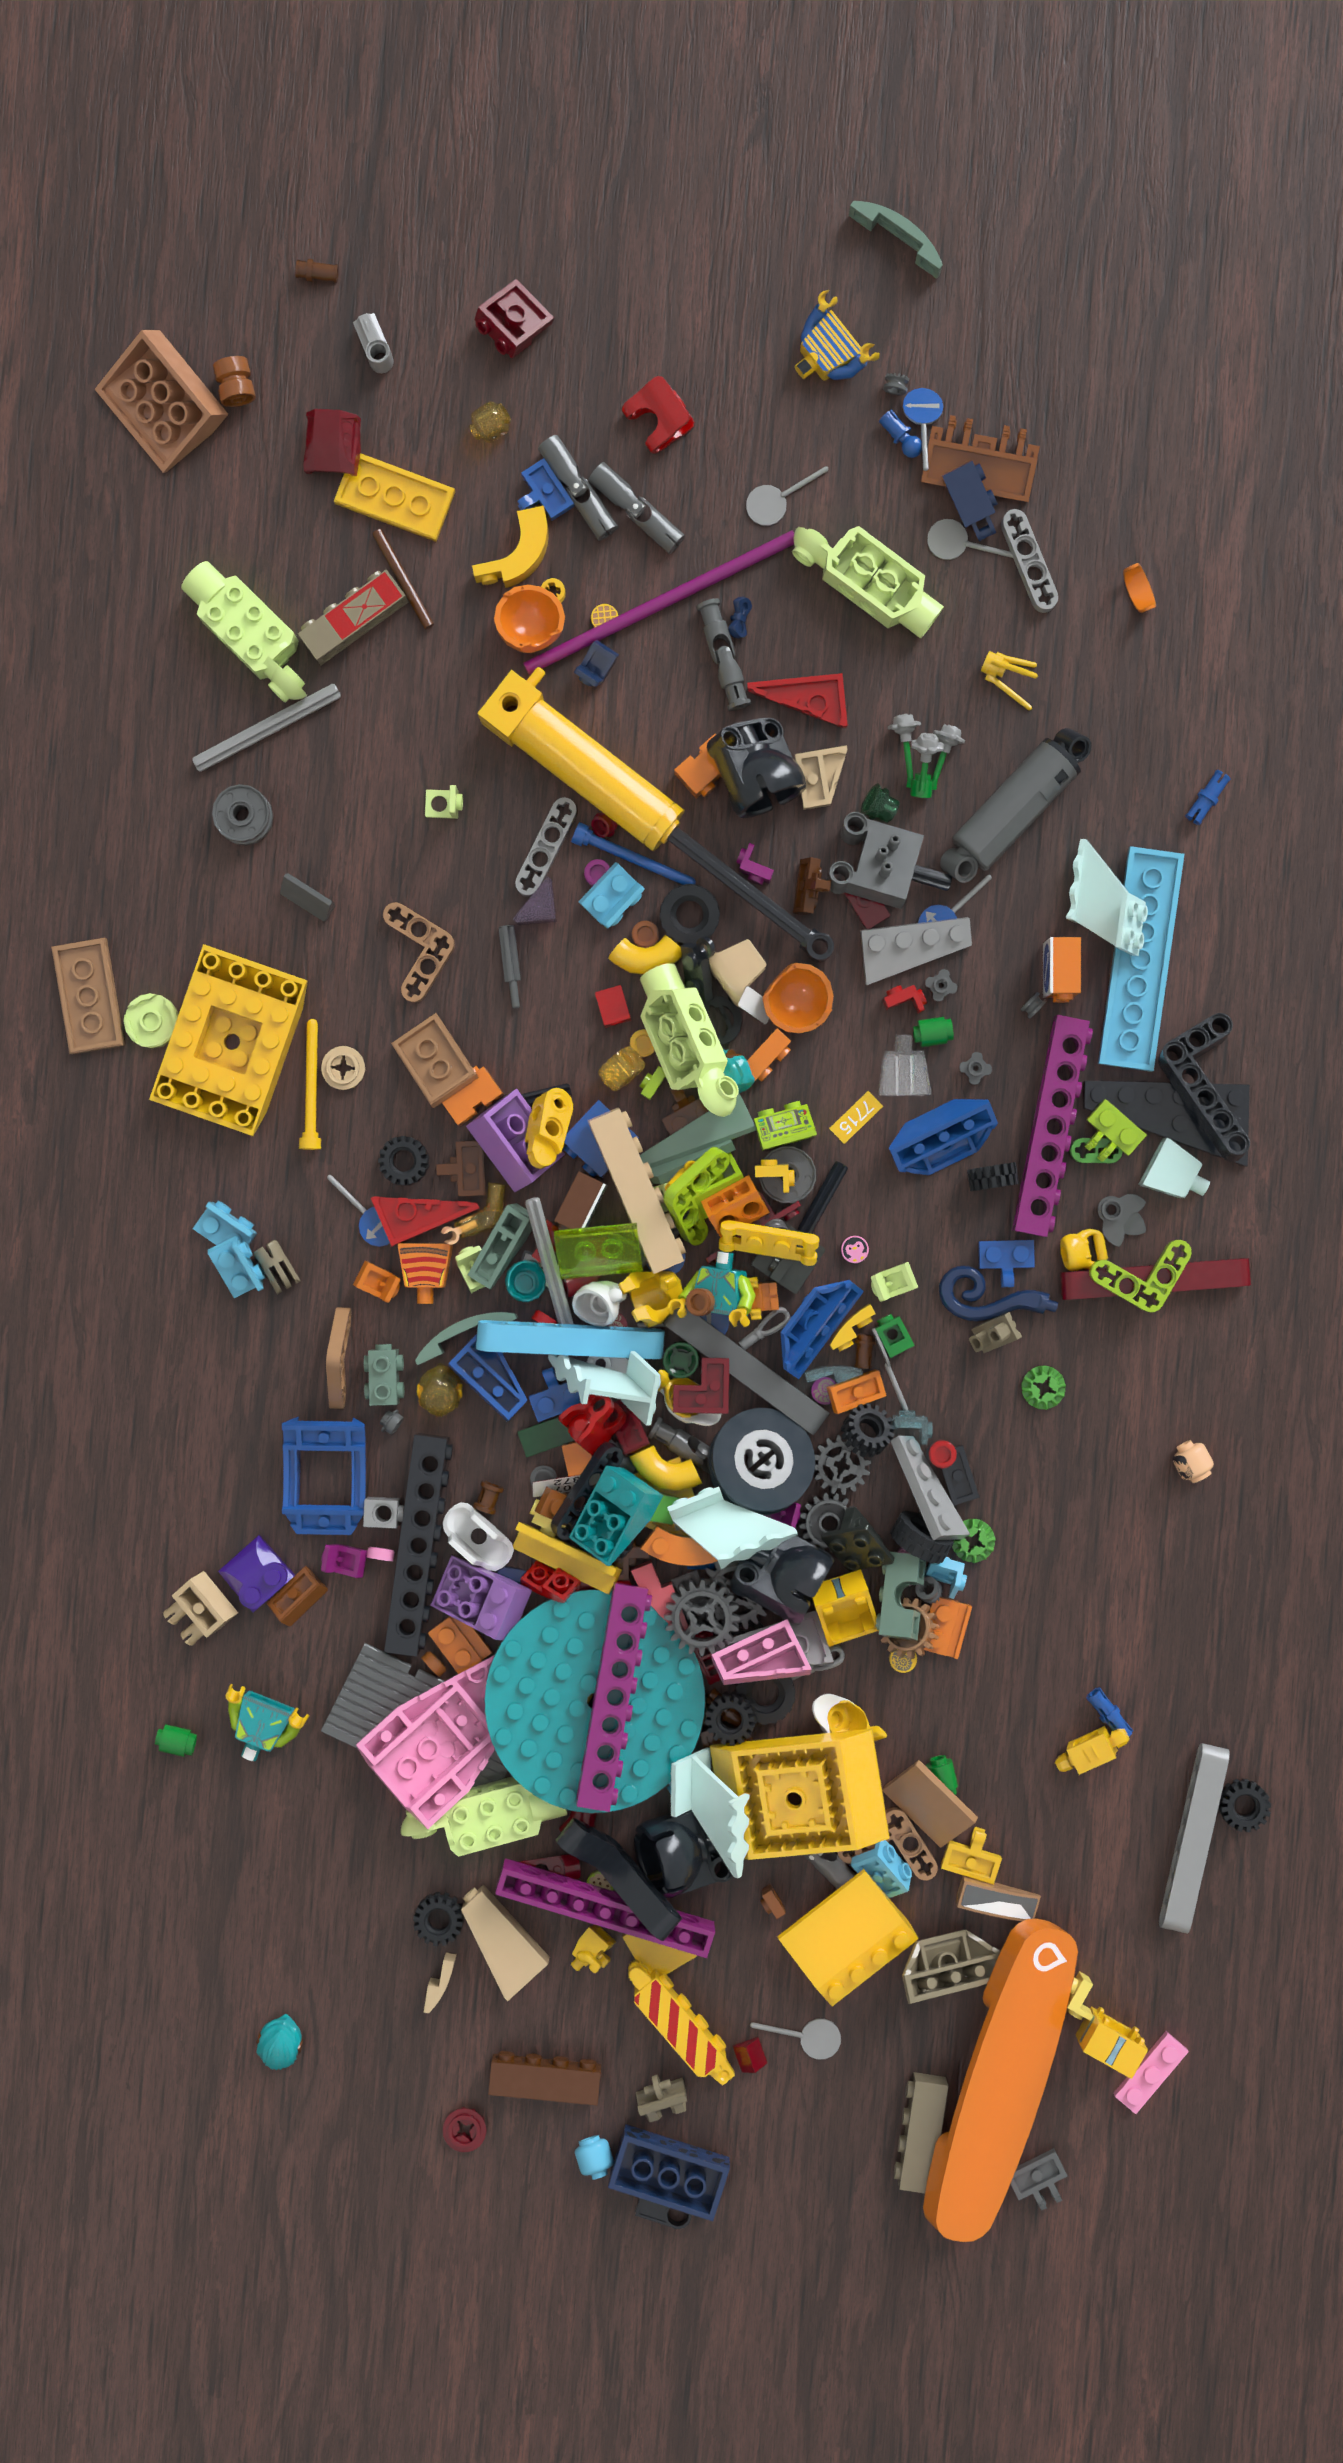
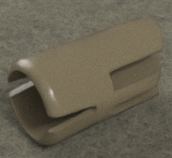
M273 1240L266 1245L271 1257L263 1247L254 1251L253 1254L278 1295L282 1293V1290L269 1268L273 1267L286 1289L292 1286L279 1262H283L296 1284L301 1282L278 1241Z

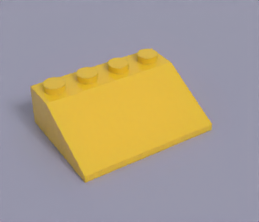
M865 1869L777 1936L808 1979L831 2006H834L919 1939L907 1918Z

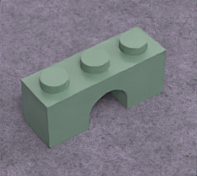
M890 1552L895 1559L893 1564L882 1566L885 1581L884 1586H881L879 1591V1601L882 1602L881 1613L877 1615L876 1628L879 1630V1635L887 1638L918 1641L921 1613L905 1609L901 1603V1594L910 1585L924 1586L926 1561L908 1553Z

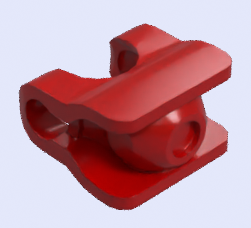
M661 376L650 380L639 392L627 400L621 409L629 420L637 419L645 413H653L657 416L658 425L645 442L652 454L661 452L674 441L692 430L695 423L677 392Z
M591 1394L588 1396L587 1404L579 1403L570 1406L561 1413L558 1420L568 1428V1433L576 1443L593 1456L597 1448L601 1444L609 1442L612 1435L624 1425L626 1413L610 1397ZM605 1400L603 1406L594 1410V1405L597 1401ZM613 1411H617V1419L613 1422H607L606 1420Z

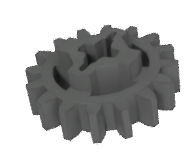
M836 1435L835 1442L826 1438L827 1446L825 1447L820 1444L817 1446L821 1453L820 1455L815 1454V1460L818 1461L815 1464V1470H818L819 1473L814 1478L815 1480H824L821 1484L823 1489L830 1485L831 1493L834 1494L837 1488H840L842 1494L846 1495V1488L850 1487L855 1492V1484L857 1482L862 1485L865 1484L861 1477L862 1475H870L865 1466L871 1464V1461L860 1456L861 1451L858 1450L856 1454L859 1464L852 1462L850 1454L851 1449L853 1450L854 1447L851 1445L847 1448L845 1443L848 1439L842 1441L840 1435ZM840 1447L838 1453L832 1456L827 1454L831 1449ZM844 1456L848 1467L842 1468L838 1474V1468L834 1462H840ZM823 1465L831 1468L833 1472L831 1480L825 1475ZM849 1474L855 1475L851 1480L841 1483L843 1477Z

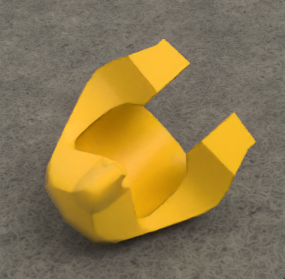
M668 1270L660 1271L656 1274L652 1272H632L618 1285L623 1295L629 1292L634 1306V1310L631 1313L635 1321H642L648 1328L661 1324L670 1315L668 1303L673 1299H678V1296L683 1291L681 1280L674 1272Z

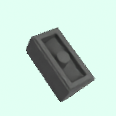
M289 873L284 875L280 889L281 895L320 920L327 921L336 907L335 903Z

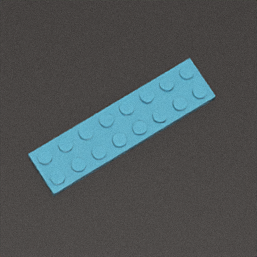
M1131 846L1128 848L1123 886L1130 894L1146 902L1148 915L1142 927L1144 944L1142 949L1139 950V956H1132L1114 946L1098 1064L1154 1071L1184 854Z

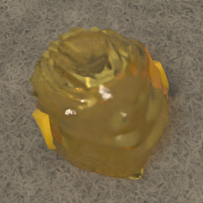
M442 1363L424 1373L417 1385L419 1405L436 1417H443L458 1408L462 1398V1383H460L457 1374Z

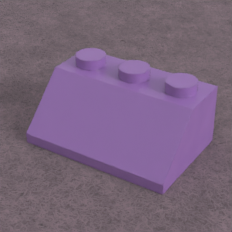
M518 1089L513 1090L466 1126L514 1192L535 1181L565 1155L562 1151L557 1155L554 1163L543 1169L535 1168L529 1162L527 1155L528 1143L525 1142L532 1109Z

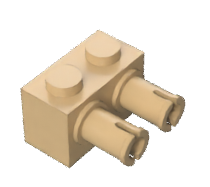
M204 1571L188 1580L172 1595L176 1602L164 1611L165 1619L173 1615L168 1620L173 1625L177 1624L186 1614L193 1621L188 1628L181 1632L182 1639L192 1634L185 1641L190 1646L194 1645L203 1635L206 1638L238 1614L237 1610Z

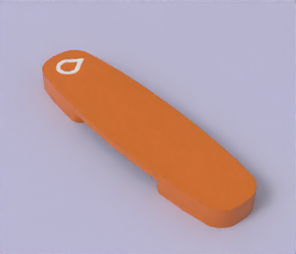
M1026 1919L1018 1923L1009 1933L983 1993L984 2004L989 2010L964 2079L950 2131L942 2134L935 2145L926 2185L923 2210L925 2218L943 2237L953 2241H975L983 2237L991 2228L1006 2196L1029 2137L1056 2053L1073 1984L1078 1949L1075 1940L1070 1934L1056 1924L1046 1920Z

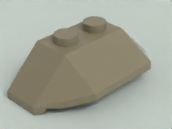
M967 1930L915 1941L902 1974L908 2004L986 1985L1001 1951L990 1946Z

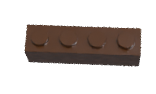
M501 2051L498 2054H493L488 2095L598 2106L602 2064H596V2061L591 2059H582L580 2062H574L561 2056L553 2057V2059H544L538 2054H527L523 2057L515 2056L513 2052Z

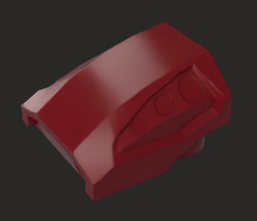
M313 409L306 412L308 422L303 461L304 472L306 474H311L312 472H334L357 476L361 453V418L356 414L343 410Z

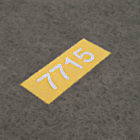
M867 1091L829 1129L845 1144L883 1105Z

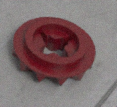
M463 2106L461 2109L453 2110L445 2119L443 2136L446 2143L452 2149L459 2152H470L477 2149L483 2143L487 2126L483 2116L478 2114L475 2109H466ZM460 2122L465 2126L472 2124L469 2130L470 2136L465 2132L458 2133L461 2127Z

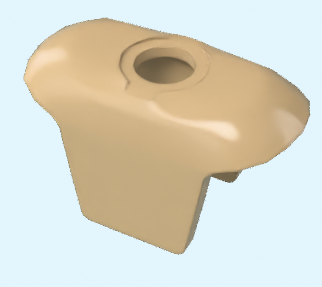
M748 939L721 952H715L714 956L709 958L710 971L737 1007H739L738 1003L745 988L750 986L765 971L766 962Z

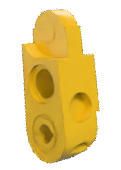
M550 1089L537 1097L532 1105L525 1142L528 1143L527 1155L529 1162L535 1168L543 1169L555 1162L557 1155L562 1152L573 1112L572 1099L563 1089Z

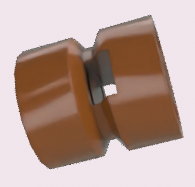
M225 357L213 364L216 381L220 383L218 392L223 406L238 407L255 400L256 395L252 381L249 380L251 372L246 357Z

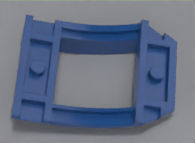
M299 1416L282 1423L284 1442L282 1514H285L291 1522L290 1526L296 1534L351 1535L364 1516V1500L366 1497L365 1424L354 1417L352 1422L299 1421ZM300 1450L351 1451V1505H299Z

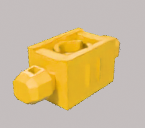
M1103 1726L1068 1742L1067 1753L1065 1752L1056 1758V1766L1060 1772H1066L1075 1766L1080 1775L1116 1759V1752L1118 1751L1116 1746L1120 1748L1126 1745L1129 1741V1736L1125 1729L1111 1731L1110 1735L1106 1727Z

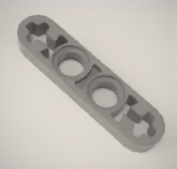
M1012 509L1005 514L1001 521L1002 532L1010 552L1013 554V559L1033 607L1038 612H1049L1058 602L1057 590L1026 515L1021 510ZM1011 517H1013L1014 521H1020L1017 527L1020 536L1015 540L1013 537L1016 536L1017 531L1014 526L1008 525ZM1020 542L1029 543L1032 549L1029 555L1020 554L1017 550V544ZM1030 567L1039 568L1042 572L1041 579L1037 581L1031 580L1027 574ZM1044 582L1046 585L1043 586L1042 591L1045 596L1051 597L1048 605L1045 602L1039 601V598L1042 596L1040 588L1033 589L1039 587Z
M566 797L560 798L553 804L516 878V888L521 895L531 897L540 890L576 818L577 808L571 799ZM568 804L569 810L572 813L571 815L566 814L562 819V824H567L566 827L563 828L558 823L550 822L552 818L558 821L560 817L558 807H564ZM556 828L559 830L560 838L558 841L551 843L545 839L547 829ZM538 852H543L548 856V862L543 867H537L533 864V856ZM530 866L531 869L542 873V875L538 877L535 874L532 879L535 887L528 888L525 891L521 881L522 879H529L531 871H526V869Z

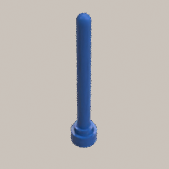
M579 822L571 842L578 846H582V844L588 846L590 844L679 884H696V880L691 876L594 835L593 831L589 829L590 826Z

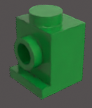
M888 1314L877 1320L879 1326L875 1327V1330L889 1358L915 1346L900 1316L893 1318L892 1314ZM895 1329L897 1331L896 1338L889 1339L887 1336L888 1330Z

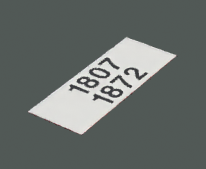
M599 1473L591 1476L589 1485H594L598 1482L600 1478ZM580 1475L533 1482V1497L542 1496L546 1486L561 1493L570 1492Z

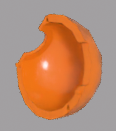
M523 585L514 587L503 594V597L496 606L494 621L499 636L508 646L523 653H532L548 647L557 640L563 630L565 614L561 602L553 593L540 586Z
M792 963L773 980L763 995L765 1012L774 1025L786 1032L804 1033L812 1031L824 1023L832 1011L834 996L831 982L822 971L812 965Z

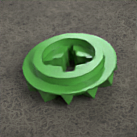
M1037 1366L1031 1369L1023 1378V1396L1035 1408L1047 1410L1057 1406L1064 1398L1066 1384L1063 1376L1050 1366ZM1049 1376L1048 1386L1051 1390H1054V1393L1045 1392L1039 1399L1040 1389L1033 1385V1383H1044Z
M979 1519L963 1521L970 1533L968 1536L973 1537L979 1530L978 1540L984 1546L974 1545L968 1552L969 1542L966 1538L955 1539L952 1546L954 1552L959 1558L967 1562L976 1563L986 1560L994 1550L996 1539L993 1530L987 1523Z

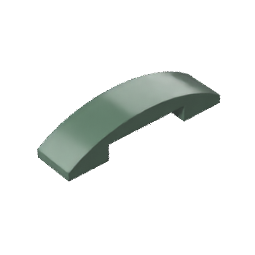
M853 201L851 203L849 217L870 232L878 223L918 252L915 264L936 279L940 276L943 266L940 256L930 240L916 225L899 213L884 206L864 201Z
M490 1312L459 1321L435 1336L419 1353L415 1360L416 1364L419 1365L445 1353L441 1342L477 1326L480 1320L513 1321L518 1316L513 1312Z

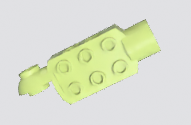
M858 526L850 529L834 548H831L826 538L816 530H807L802 527L796 528L794 533L795 548L792 551L794 557L805 566L811 567L816 563L823 568L822 580L885 627L890 628L900 623L919 638H922L943 610L944 606L923 591L925 575Z
M208 561L197 565L186 576L181 588L199 606L197 615L202 623L260 680L269 678L271 682L268 686L283 702L286 703L289 699L298 700L307 697V694L302 689L305 685L303 680L289 666L286 665L282 669L297 650L299 641L294 632L236 575L224 578Z
M664 964L649 970L640 978L647 995V1001L640 1017L670 1088L682 1090L698 1087L700 1100L711 1113L722 1117L730 1115L736 1106L738 1086L732 1078L725 1076L723 1073L728 1060L697 988L684 987L675 964Z
M513 1777L472 1787L467 1794L429 1829H426L406 1810L407 1816L401 1826V1835L420 1839L433 1835L438 1828L444 1827L450 1849L459 1857L538 1835L541 1822L566 1816L568 1813L567 1809L549 1804L536 1797Z

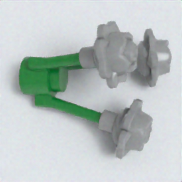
M912 714L898 715L894 717L893 724L888 726V730L892 729L895 730V733L900 734V740L904 745L907 771L906 787L911 788L910 796L931 798L932 790H937V781L946 754L950 753L952 746L964 744L965 740L961 738L960 729L946 724L943 725L941 731L934 730L931 734L921 733L917 740H911V732L915 730V727L921 725V722L914 721ZM909 741H912L911 748L921 753L922 769L921 773H915V778H913ZM941 752L931 779V774H927L928 763L931 762L933 754Z

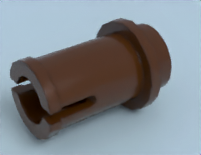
M858 1334L857 1339L854 1340L857 1343L854 1367L871 1369L873 1345L876 1344V1341H874L873 1335Z

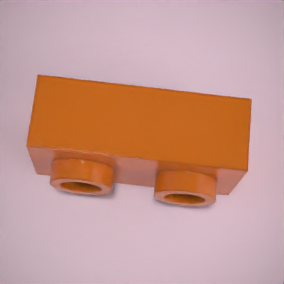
M778 1028L747 1060L755 1081L759 1079L762 1082L771 1073L772 1069L769 1066L773 1061L777 1059L781 1062L791 1051L788 1047L791 1040Z

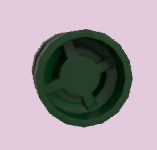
M677 1341L666 1349L663 1356V1364L665 1370L670 1375L676 1378H685L696 1371L699 1356L697 1350L686 1341Z

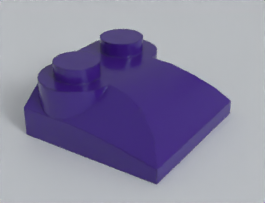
M260 1535L218 1571L239 1596L242 1605L249 1608L253 1613L295 1576Z

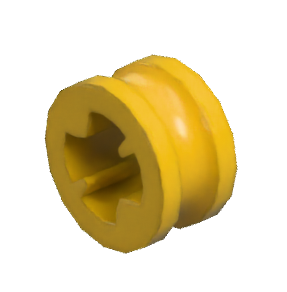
M555 578L544 581L541 587L550 591V586H555L556 590L561 591L560 595L556 594V596L562 603L566 594L563 583Z

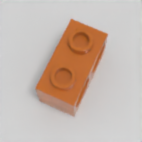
M749 1175L701 1201L709 1220L720 1238L722 1237L720 1227L723 1221L731 1220L750 1224L770 1213Z

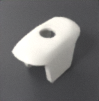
M460 1502L454 1505L445 1515L443 1529L448 1536V1543L472 1565L481 1566L490 1571H497L509 1562L514 1552L512 1543L471 1505ZM481 1528L486 1532L487 1539L483 1544H476L472 1541L471 1534L474 1529Z

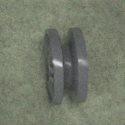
M242 784L230 786L218 795L213 804L212 817L214 825L226 839L235 844L247 846L258 843L267 836L272 827V807L265 796L252 786ZM248 809L249 815L247 819L238 821V812Z
M782 1146L772 1150L764 1158L777 1159V1164H789V1167L795 1171V1186L789 1187V1193L783 1192V1181L780 1177H759L763 1191L771 1199L781 1203H795L804 1199L812 1191L816 1182V1168L812 1159L805 1151L793 1146Z

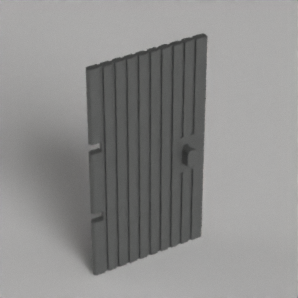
M364 1643L321 1732L357 1748L356 1744L395 1708L445 1681L421 1669H418L414 1677L408 1674L411 1664ZM496 1750L489 1758V1762L483 1771L475 1779L472 1787L504 1779L508 1770L503 1765Z

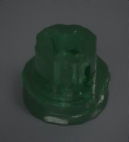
M877 783L867 793L860 813L865 816L868 815L870 820H874L877 817L888 823L896 815L900 802L889 796L888 788H881V785Z

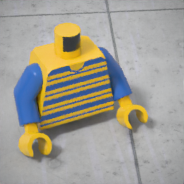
M829 290L819 294V304L814 307L808 316L800 336L802 342L800 352L805 358L795 365V369L803 379L814 371L817 372L822 380L829 378L832 380L850 379L867 365V361H876L880 356L877 352L869 356V349L875 344L866 343L861 347L832 310L827 312V308L835 306L838 301L837 297H833L829 304L825 301V296Z

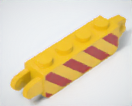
M640 1960L631 1961L628 1966V1975L634 1985V2003L698 2077L711 2075L722 2086L735 2076V2072L726 2059V2044L717 2034L715 2036L712 2035L707 2029L709 2025L700 2014L696 2016L690 2009L691 2004L682 1993L678 1995L672 1988L674 1987L673 1982L665 1973L660 1975L656 1969L650 1972Z

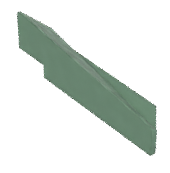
M738 1093L736 1106L730 1115L722 1117L708 1111L642 1153L640 1158L643 1163L648 1162L654 1175L653 1178H650L652 1183L661 1185L670 1181L681 1168H684L686 1162H696L712 1147H718L727 1154L736 1150L731 1139L751 1133L757 1129L741 1095Z

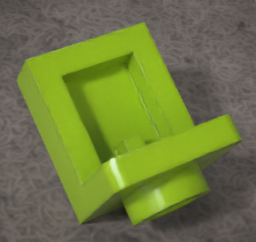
M658 1066L653 1075L648 1073L639 1086L643 1089L641 1095L651 1100L664 1078H666L660 1066Z

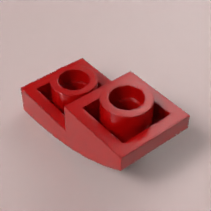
M538 1560L521 1577V1585L539 1595L561 1603H565L581 1584L580 1580L558 1567L555 1571Z

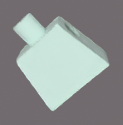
M1162 1138L1138 1185L1177 1198H1185L1189 1190L1203 1196L1210 1185V1181L1197 1175L1202 1167V1163L1171 1139Z

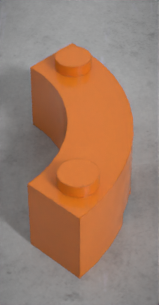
M658 1525L655 1526L640 1546L649 1555L677 1565L695 1566L718 1561L690 1536L668 1532Z

